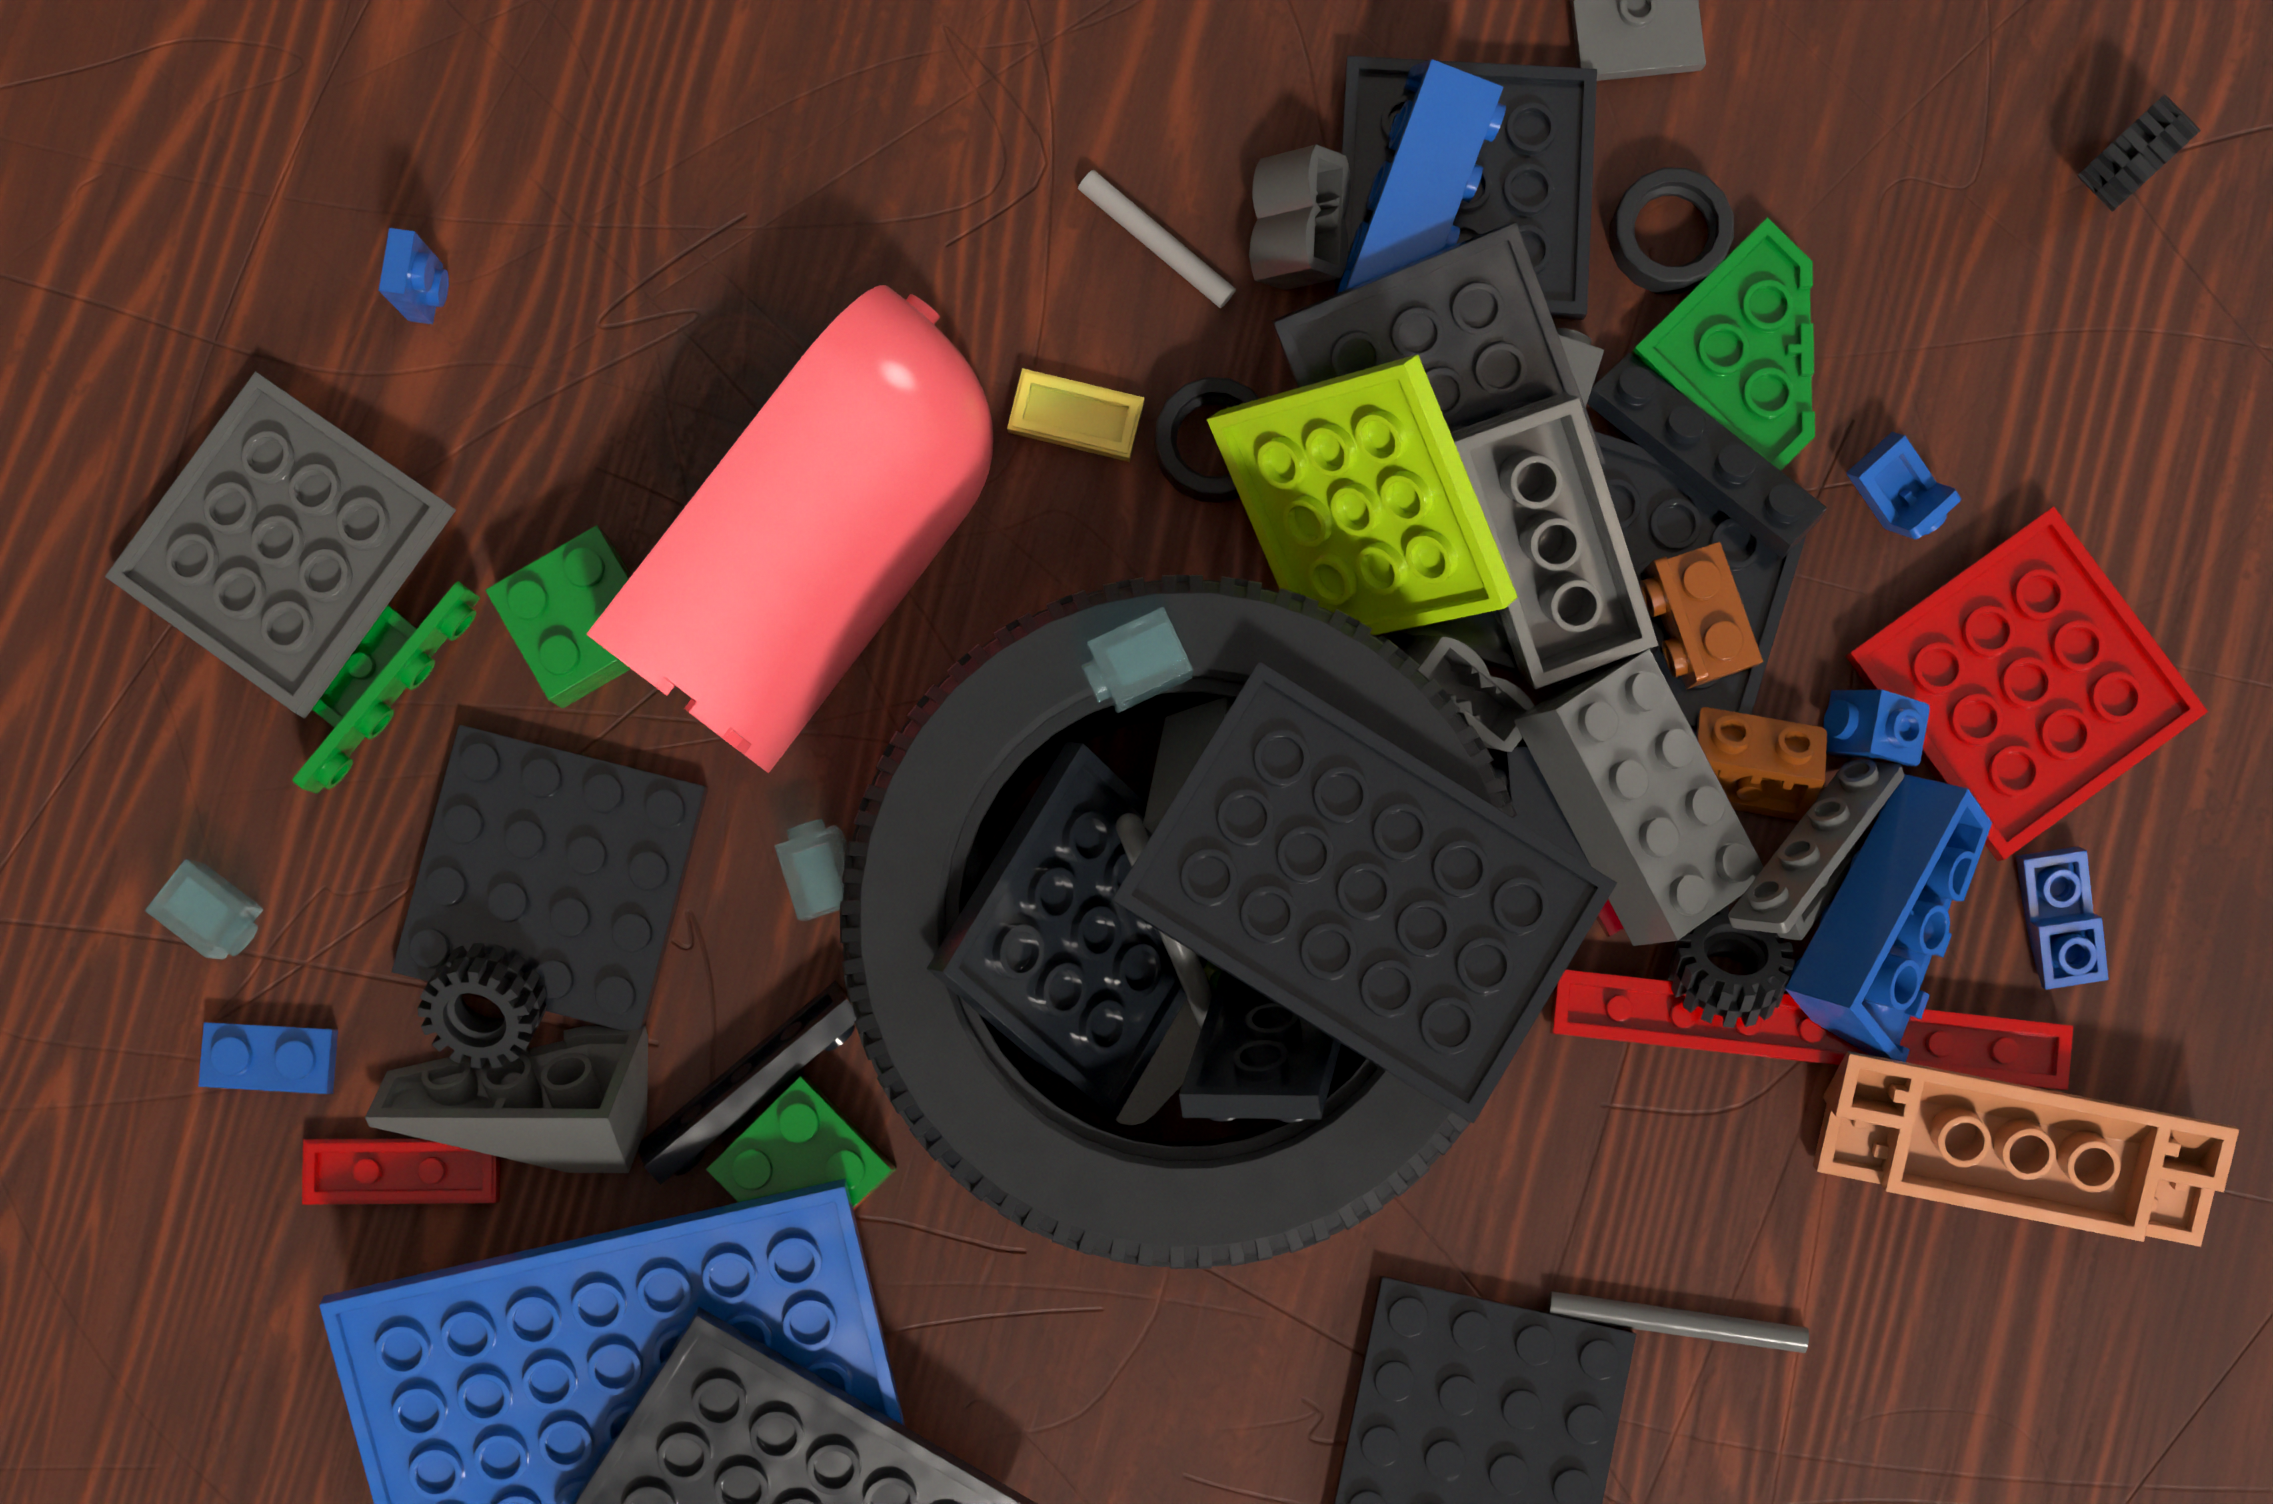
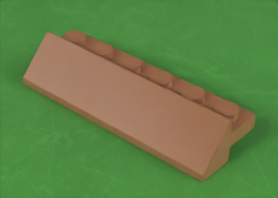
M1847 1051L1823 1095V1099L1827 1104L1813 1166L1820 1173L1881 1184L1886 1192L2144 1242L2145 1236L2201 1247L2214 1192H2224L2239 1129L2236 1126Z

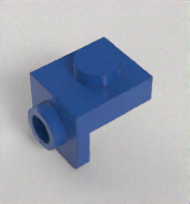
M1891 432L1846 472L1883 528L1912 539H1918L1938 529L1945 522L1947 513L1961 501V497L1955 488L1936 482L1907 437L1899 433Z
M1882 689L1831 690L1829 706L1824 716V729L1827 731L1826 754L1838 758H1882L1906 766H1917L1921 761L1930 707L1927 703Z

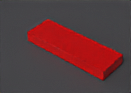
M421 1138L303 1140L302 1205L500 1202V1157Z

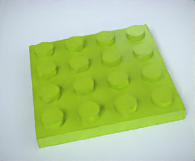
M1418 354L1222 409L1207 419L1279 589L1284 588L1318 600L1319 607L1333 613L1338 609L1371 627L1370 633L1372 635L1505 609L1518 598Z

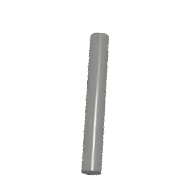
M1091 170L1078 186L1079 191L1219 308H1222L1230 300L1236 288L1095 170Z

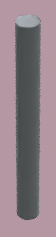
M1550 1291L1548 1298V1314L1588 1323L1806 1353L1809 1343L1808 1327Z

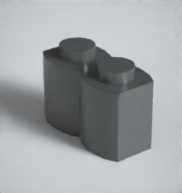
M1316 144L1259 160L1252 188V199L1258 220L1252 231L1249 250L1251 269L1255 281L1281 290H1290L1341 279L1348 257V234L1344 215L1348 208L1351 191L1350 170L1346 155Z
M1416 634L1404 652L1420 664L1418 670L1429 681L1434 678L1461 708L1458 714L1467 726H1474L1487 748L1512 752L1522 739L1514 719L1534 707L1530 698L1513 683L1502 678L1490 676L1488 668L1480 656L1464 643L1448 637Z

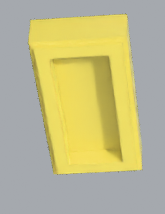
M1022 368L1007 430L1011 434L1130 462L1144 406V397Z

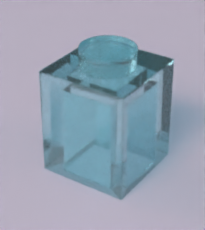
M1164 607L1088 641V652L1092 660L1081 665L1098 703L1110 698L1117 713L1188 681L1193 676V668Z
M823 819L810 821L788 829L786 832L789 841L774 846L797 918L806 922L839 911L840 901H843L845 884L842 883V876L847 853V844L842 830L836 825L825 828Z
M185 859L145 911L205 958L224 960L228 954L232 956L239 954L250 943L258 930V926L253 922L263 911V908L205 863Z

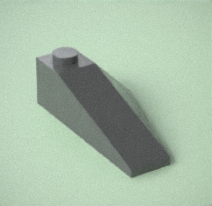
M642 1025L641 1029L628 1032L607 1026H582L564 1030V1041L534 1048L527 1046L518 1059L511 1063L507 1058L503 1066L492 1069L488 1058L481 1069L470 1067L471 1062L464 1055L460 1063L447 1057L387 1071L365 1116L369 1127L567 1173H629L647 1127L648 1032L645 1025Z

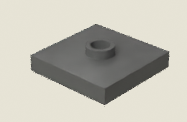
M1570 0L1577 68L1597 69V81L1702 71L1706 65L1699 0Z

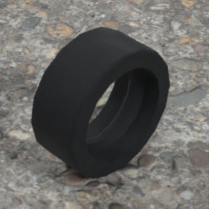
M1663 167L1641 176L1625 191L1610 222V250L1618 268L1635 285L1661 294H1680L1697 287L1725 259L1734 238V214L1725 193L1708 176L1688 168ZM1661 196H1677L1691 202L1703 214L1707 223L1708 240L1702 253L1692 262L1681 266H1664L1650 260L1640 250L1635 238V221L1639 211L1649 201Z
M1205 377L1184 384L1166 400L1156 420L1155 455L1162 474L1178 492L1200 502L1223 503L1240 497L1230 473L1220 477L1204 476L1192 470L1184 462L1177 447V433L1183 419L1196 408L1207 404L1233 407L1260 399L1251 388L1230 378Z

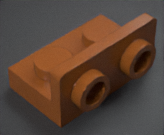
M1720 542L1669 559L1665 556L1653 560L1644 569L1647 579L1640 581V588L1647 610L1652 617L1658 615L1661 617L1668 637L1667 640L1662 641V651L1667 667L1674 678L1682 676L1686 689L1763 663Z
M1709 707L1701 708L1697 717L1696 739L1733 809L1800 821L1816 801L1825 782L1827 731L1823 727Z

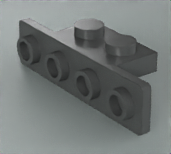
M1869 759L1846 761L1729 912L1728 917L1731 926L1736 929L1777 933L1779 938L1802 940L1840 889L1849 872L1851 861L1858 852L1855 845L1856 841L1905 777L1901 764L1874 762Z

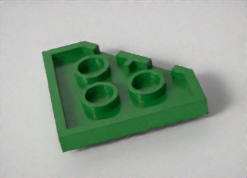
M1767 217L1632 351V354L1780 471L1815 437V411H1812L1814 323H1811L1810 289L1813 287V261Z

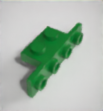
M458 581L418 628L391 606L387 605L312 710L331 724L334 729L298 771L292 781L303 790L316 794L323 787L329 790L336 786L350 770L353 760L349 756L365 737L369 740L375 738L391 721L394 715V710L391 706L406 687L409 690L417 688L431 673L435 666V660L431 657L446 639L456 640L471 625L476 616V611L473 607L480 597Z

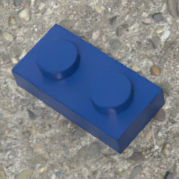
M389 228L378 291L408 321L433 325L436 307H443L447 299L449 287L448 272L443 269V263L415 231Z
M204 1022L198 1087L333 1094L338 1030Z

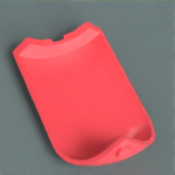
M886 285L876 286L858 297L821 333L586 634L666 696L674 686L679 688L691 698L684 708L688 713L767 773L772 770L968 515L978 500L990 470L993 455V424L989 405L977 376L960 351L935 326V323L940 318L938 313L917 296L910 294L905 300Z

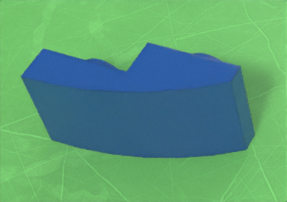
M2077 846L2016 856L2025 920L2041 987L2047 990L2109 980L2102 917L2093 913L2087 850Z

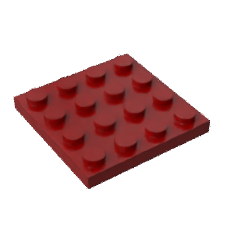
M2055 507L2041 514L1845 655L1870 690L1882 689L1929 705L1930 711L1921 759L1938 782L1968 788L1992 822L1985 845L1997 862L2007 859L2208 712Z

